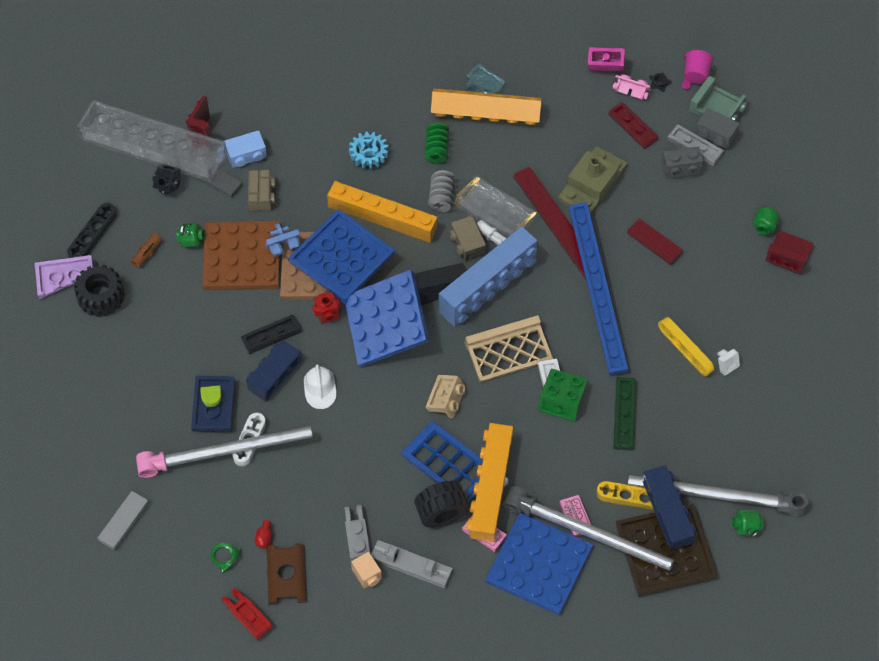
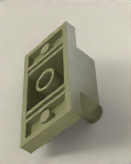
M598 146L592 152L587 150L568 175V183L559 194L557 201L567 207L587 202L591 216L626 169L627 162Z

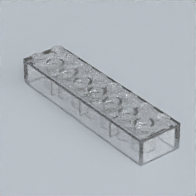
M95 100L92 101L77 125L81 141L158 166L167 164L181 169L180 173L211 183L227 157L226 142Z

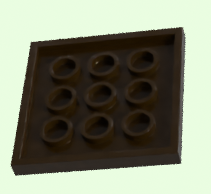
M694 504L684 505L689 513L688 520L690 524L694 525L696 530L693 544L670 550L655 512L616 521L619 537L674 559L673 566L668 571L625 553L638 597L717 578Z

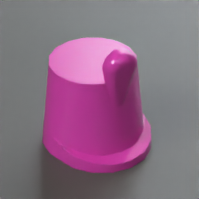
M689 51L683 58L685 62V80L682 83V88L685 90L690 88L691 83L703 84L706 81L714 60L713 56L705 51Z

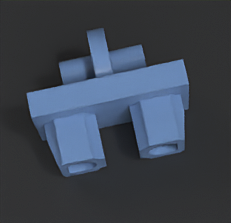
M278 223L275 224L276 230L270 232L273 238L267 239L265 243L266 248L270 249L275 257L283 254L281 244L287 243L290 251L298 249L300 247V234L298 229L288 232V226L281 228Z

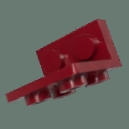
M203 95L200 101L196 102L192 114L187 116L186 124L190 143L210 150L213 145L210 124L207 123L210 114L207 96Z
M778 231L773 244L771 243L768 248L765 261L801 274L814 244L786 232Z

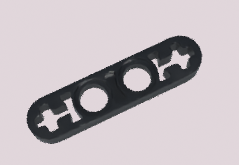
M103 203L69 246L67 250L69 258L88 255L116 217V210L113 204ZM95 223L102 224L99 229L92 228ZM86 236L92 238L88 243L82 242V239Z

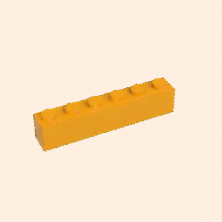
M434 88L432 91L431 113H435V116L440 117L450 114L454 118L471 116V119L481 120L484 117L489 118V121L495 122L500 121V119H506L508 123L525 121V124L535 125L536 122L540 121L542 98Z
M334 181L327 194L329 208L339 209L343 213L431 243L438 229L437 216Z
M490 423L489 430L485 429L483 441H486V446L481 448L480 459H483V463L478 465L477 476L480 479L479 483L475 482L473 493L477 496L476 501L472 500L470 512L473 513V518L468 519L467 531H470L471 539L490 542L495 540L513 436V426Z

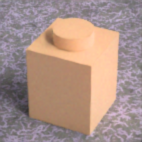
M369 552L351 561L352 571L364 589L368 586H375L382 579L381 570Z

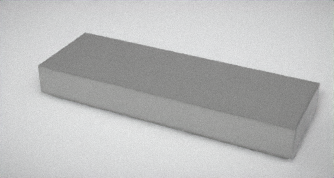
M678 124L667 138L668 141L682 149L699 146L703 161L712 166L716 164L724 152L721 148Z
M131 491L98 536V541L115 550L149 504V501Z

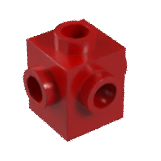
M332 292L322 293L314 297L312 310L315 317L318 316L321 324L339 319L338 309L341 308L338 298H334Z

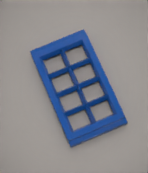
M431 421L401 452V455L435 483L446 481L440 475L449 466L459 473L452 481L457 482L463 476L472 483L464 492L468 503H470L477 496L473 494L475 482L479 483L480 477L474 481L465 473L474 464L482 465L483 459H480L477 454L438 424ZM435 433L445 440L436 450L426 443ZM448 443L458 450L449 460L439 453ZM422 446H425L432 452L424 463L414 456ZM461 453L471 460L463 470H460L453 464ZM436 456L446 463L437 473L427 466Z

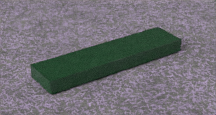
M616 378L613 449L633 451L636 378Z

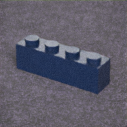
M666 465L644 471L642 482L669 549L673 550L693 544L696 530L694 525L690 524L688 520L689 513L686 506H683L680 501L682 500L681 493L673 484V473L668 471Z

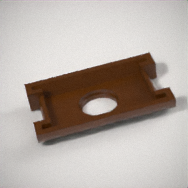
M295 543V547L275 548V545L268 546L266 548L268 605H278L277 599L296 597L298 603H307L305 546L300 543ZM283 565H290L294 569V574L289 579H283L278 575L279 568Z

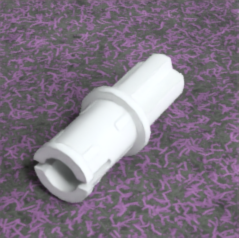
M480 220L477 223L479 232L487 237L488 241H493L499 245L506 239L498 233L497 228L491 227L484 220Z

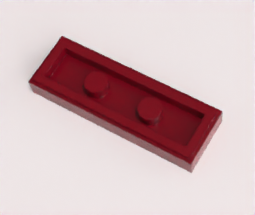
M623 102L609 111L608 115L643 149H646L658 140V135Z
M640 218L627 230L628 235L670 265L683 253L680 247Z

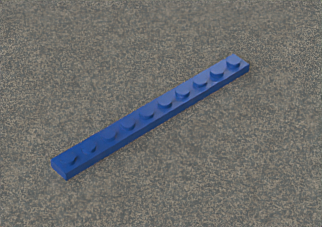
M584 202L570 205L569 212L609 376L628 372V366L588 204Z

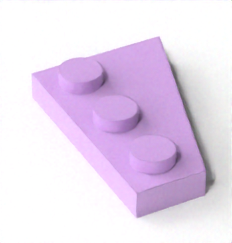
M92 256L35 263L38 298H44L73 285L76 282L77 275L81 276L80 272L82 270L86 271L89 266L93 268Z

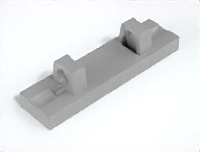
M377 540L371 553L376 563L444 589L453 572L451 567Z

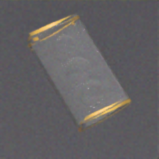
M478 176L456 195L454 206L478 221L484 220L491 227L497 228L498 233L506 238L521 226L526 230L537 215V212Z

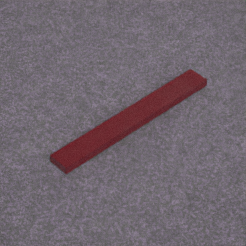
M530 167L515 173V181L585 278L574 228Z

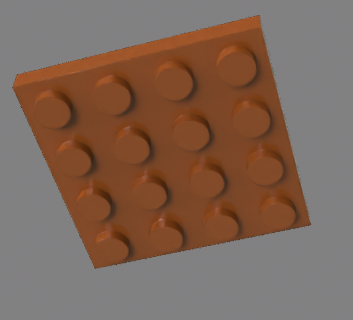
M205 222L203 290L279 289V255L274 257L270 249L266 248L265 243L267 239L273 238L270 232L276 230L275 224H280V222Z

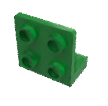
M550 369L540 394L538 411L575 422L579 403L588 379L556 369Z

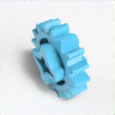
M366 131L364 136L359 133V138L353 137V142L349 143V155H351V161H355L356 166L362 164V168H365L366 165H369V168L372 169V165L375 164V166L379 167V162L384 163L385 158H388V145L386 139L382 140L381 134L375 136V132L369 135L368 131Z

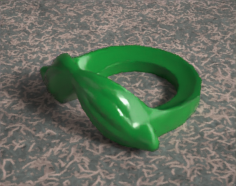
M226 542L216 544L210 551L211 562L221 568V572H225L233 565V561L239 557L241 548L236 549ZM226 548L230 551L232 559L228 562H218L214 554L218 549Z

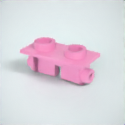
M624 74L615 76L618 83L614 82L613 84L615 92L628 95L629 89H631V97L647 100L649 93L646 91L651 92V87L646 81L638 80L637 82Z

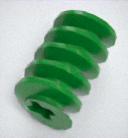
M433 123L426 128L424 158L429 163L442 164L446 162L449 137L448 125Z

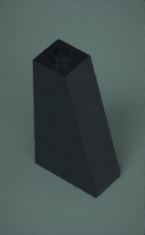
M459 263L414 273L421 306L438 300L439 293L467 271L464 264Z

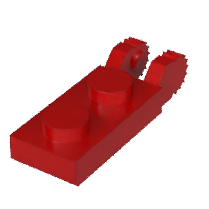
M236 588L232 589L231 592L239 601L237 604L234 605L226 596L221 598L225 606L256 640L273 628L267 618Z

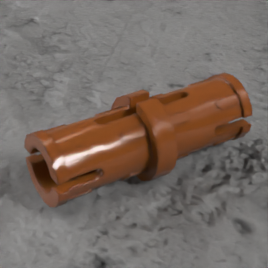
M153 233L147 242L139 247L140 250L130 260L131 264L136 268H140L145 260L153 255V251L162 242V238L158 234Z

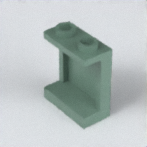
M708 76L692 98L689 111L701 117L705 110L709 108L737 121L738 114L740 112L743 113L746 109L747 96L743 94L741 98H738L715 86V78Z

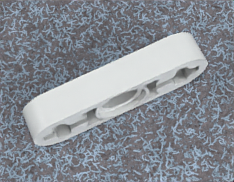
M253 413L248 417L239 440L244 439L246 436H262L266 427L265 418L262 414ZM257 420H260V424L258 423V424L256 425L255 431H254V430H253V428H254L253 422H256ZM256 449L245 451L246 457H242V459H239L238 455H242L243 451L233 453L235 464L238 466L248 465Z

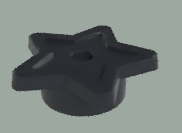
M663 72L649 76L652 82L650 85L651 89H659L661 92H664L665 86L672 83Z

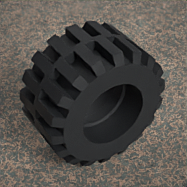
M97 264L93 268L89 266L86 271L82 270L80 272L81 276L77 275L76 282H74V291L79 307L82 308V311L88 312V315L92 316L95 314L96 317H100V314L107 316L109 312L114 313L115 308L119 309L121 306L120 302L123 303L124 289L119 273L117 271L114 272L112 267L107 268V265L99 267V264ZM97 287L108 288L102 294H91V291Z
M443 481L433 484L420 492L414 499L423 526L428 528L449 525L464 516L470 507L461 484L456 481Z

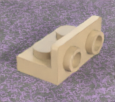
M438 375L425 408L429 412L446 413L449 418H454L461 398L465 393L466 386L458 376Z

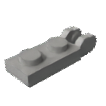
M357 505L356 508L359 520L352 521L349 507H344L345 527L351 561L367 552L370 553L365 519H363L361 505Z

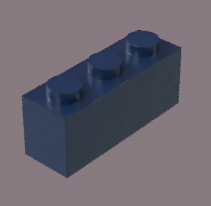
M282 339L279 344L273 346L267 358H263L260 361L258 368L247 376V389L266 402L302 361L301 351Z

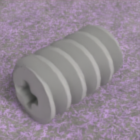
M439 170L431 176L428 205L434 211L447 212L451 209L450 204L452 203L451 198L453 196V180L455 176L450 171Z

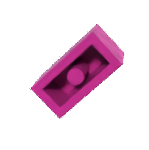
M589 47V71L624 72L625 49Z

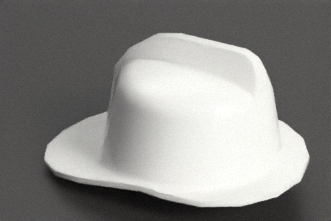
M317 364L304 377L305 397L312 407L325 409L331 406L336 399L335 378L330 370Z

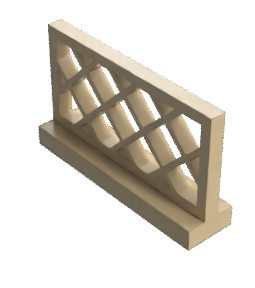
M538 315L465 338L464 344L469 351L480 383L537 366L540 361L553 359ZM538 332L540 338L537 343L527 338L529 333ZM517 337L523 340L519 348L509 344L512 338ZM525 342L535 346L532 354L521 350ZM500 343L505 346L501 354L491 349L493 344ZM507 347L517 352L513 360L503 355ZM481 348L487 352L484 358L481 359L475 356L473 350ZM539 348L545 351L547 357L540 359L533 355L536 349ZM489 353L499 357L495 365L485 361ZM519 353L529 357L527 363L521 364L516 362ZM501 359L511 363L509 369L503 370L497 367ZM483 364L493 369L491 374L482 376L480 369Z

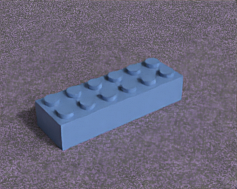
M521 226L439 293V313L454 327L459 323H463L473 311L477 312L482 304L487 300L490 301L500 289H505L512 279L518 278L523 270L535 264L538 240Z

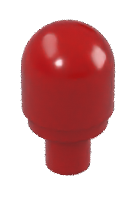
M264 520L262 527H259L256 531L254 542L259 548L268 547L271 541L272 531L269 530L271 522L268 520Z

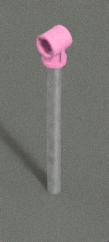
M311 426L165 455L164 451L158 455L151 451L141 452L136 456L138 476L141 478H151L158 474V470L168 471V466L312 438Z

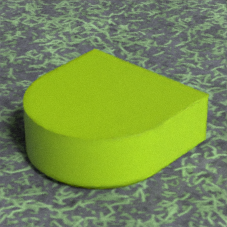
M220 386L201 387V398L204 405L214 407L220 403Z

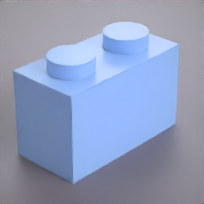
M259 130L224 141L225 150L232 168L241 167L245 164L267 158L266 147Z

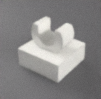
M723 349L717 353L720 356L718 358L720 372L724 376L740 367L739 355L734 349L729 352Z

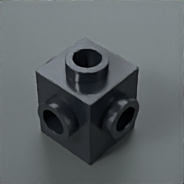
M167 164L157 166V170L152 177L154 182L153 188L159 189L158 192L163 194H169L178 189L181 182L179 179L181 169Z

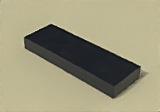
M292 314L241 336V340L248 354H252L280 342L282 339L284 340L301 333V328Z

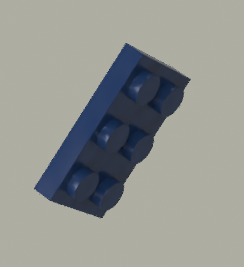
M234 376L195 377L192 431L231 432L235 387ZM220 386V403L214 407L204 405L201 398V387Z

